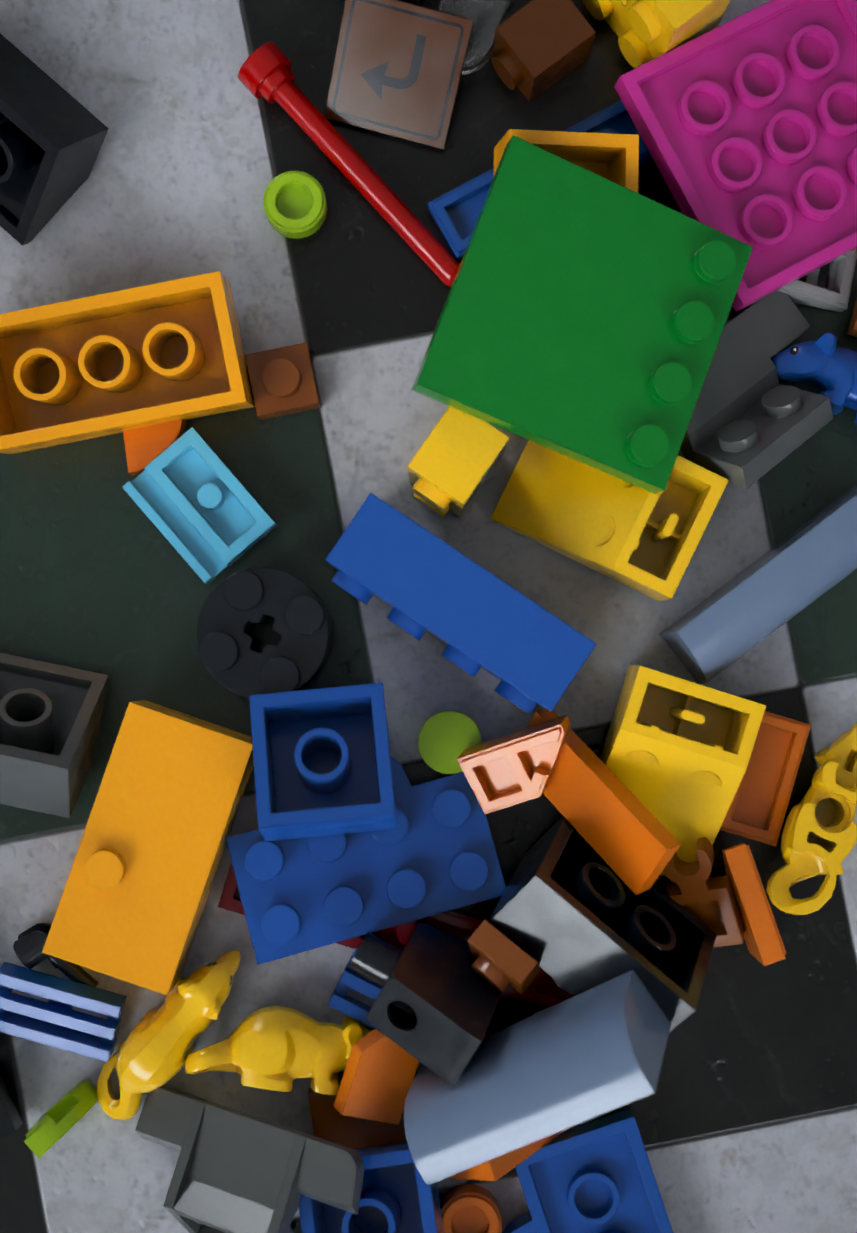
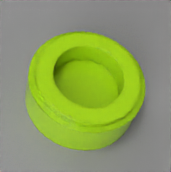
M302 171L281 173L268 184L263 197L264 211L270 225L280 235L291 239H302L311 236L323 225L327 215L325 193L321 184L310 174Z
M455 710L440 711L429 717L423 724L418 738V747L422 759L430 768L443 774L463 772L457 758L463 750L482 744L481 734L475 722L466 714Z

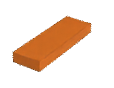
M546 709L536 711L526 728L558 718L559 716L553 710L552 712ZM569 727L543 794L635 895L645 892L655 883L681 846V843Z

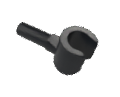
M50 923L35 924L19 934L18 940L14 942L13 949L18 959L29 969L48 959L56 969H59L72 981L96 987L99 983L79 965L42 953L52 925Z

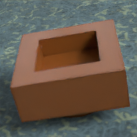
M307 342L245 355L259 420L321 408Z
M486 920L480 924L467 940L471 954L477 958L471 967L500 992H503L510 985L523 995L539 975L538 962Z

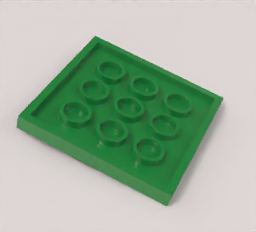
M513 135L503 152L412 390L654 494L662 492L668 483L753 247Z

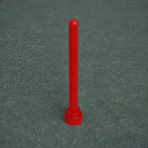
M268 42L256 49L243 63L238 73V79L255 98L260 99L264 97L269 103L276 101L445 285L451 287L460 266L459 262L294 84L296 76L290 70L292 62L274 42Z

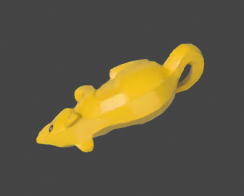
M857 722L849 730L841 734L829 748L821 749L814 756L820 766L813 775L812 785L801 802L791 809L786 819L781 839L782 858L786 865L771 875L766 889L771 903L785 913L808 915L820 910L832 897L836 886V876L844 873V868L840 864L857 842V824L853 822L857 807ZM817 875H826L821 887L812 897L795 899L791 896L789 888L792 885Z
M239 950L228 951L215 961L196 969L189 977L180 978L165 997V1003L158 1010L150 1009L132 1029L126 1040L119 1044L120 1051L113 1054L109 1061L104 1063L97 1080V1097L99 1104L107 1115L117 1120H130L137 1114L140 1108L142 1093L158 1089L181 1070L185 1064L186 1056L195 1049V1040L201 1033H205L211 1023L217 1020L221 1013L222 1005L230 994L233 977L240 964L241 953ZM114 1067L119 1079L120 1098H115L111 1086L110 1076Z
M282 1005L262 1007L243 1019L227 1038L187 1055L185 1071L186 1074L208 1071L235 1072L241 1074V1084L243 1086L282 1092L292 1090L295 1078H310V1088L315 1093L337 1095L340 1086L338 1072L345 1070L353 1043L371 1031L365 1028L361 1022L349 1016H346L343 1024L340 1025L332 1022H318L292 1007Z

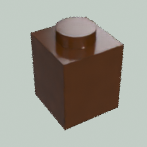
M532 0L495 28L492 64L500 79L509 89L514 90L518 87L527 100L531 102L589 59L596 32L571 0Z

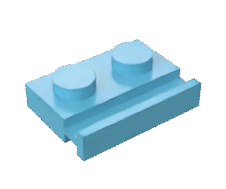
M193 427L144 467L145 470L133 481H128L122 486L200 579L208 585L225 568L231 566L278 526Z

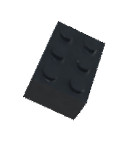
M564 816L523 855L488 921L537 961L538 966L552 977L558 987L573 996L634 970L671 1022L669 1033L696 1011L717 936L712 929L686 907L679 905L669 896L670 894L656 882L649 890L635 895Z

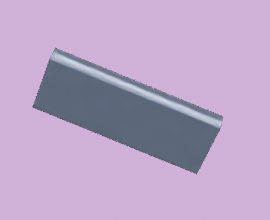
M857 484L660 633L697 684L708 683L857 569Z
M634 970L484 1037L454 1086L443 1080L425 1065L420 1066L406 1096L404 1128L411 1156L427 1186L655 1093L671 1022Z

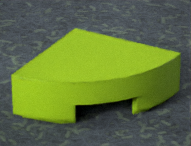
M89 1079L85 1082L81 1080L44 1113L25 1135L27 1138L24 1140V1143L38 1159L55 1145L96 1104L98 1097L97 1088Z

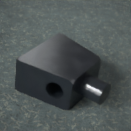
M427 923L417 924L404 949L401 951L372 933L367 932L348 967L382 986L367 1015L370 1024L443 1080L454 1086L481 1044L502 992L485 981L471 967L477 958L471 954L468 941Z

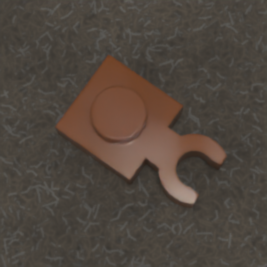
M706 837L699 838L695 851L698 861L693 863L682 861L677 856V853H675L664 868L665 875L674 882L667 883L665 890L679 905L686 907L717 934L713 948L743 944L745 928L729 875L710 876L714 860V849Z

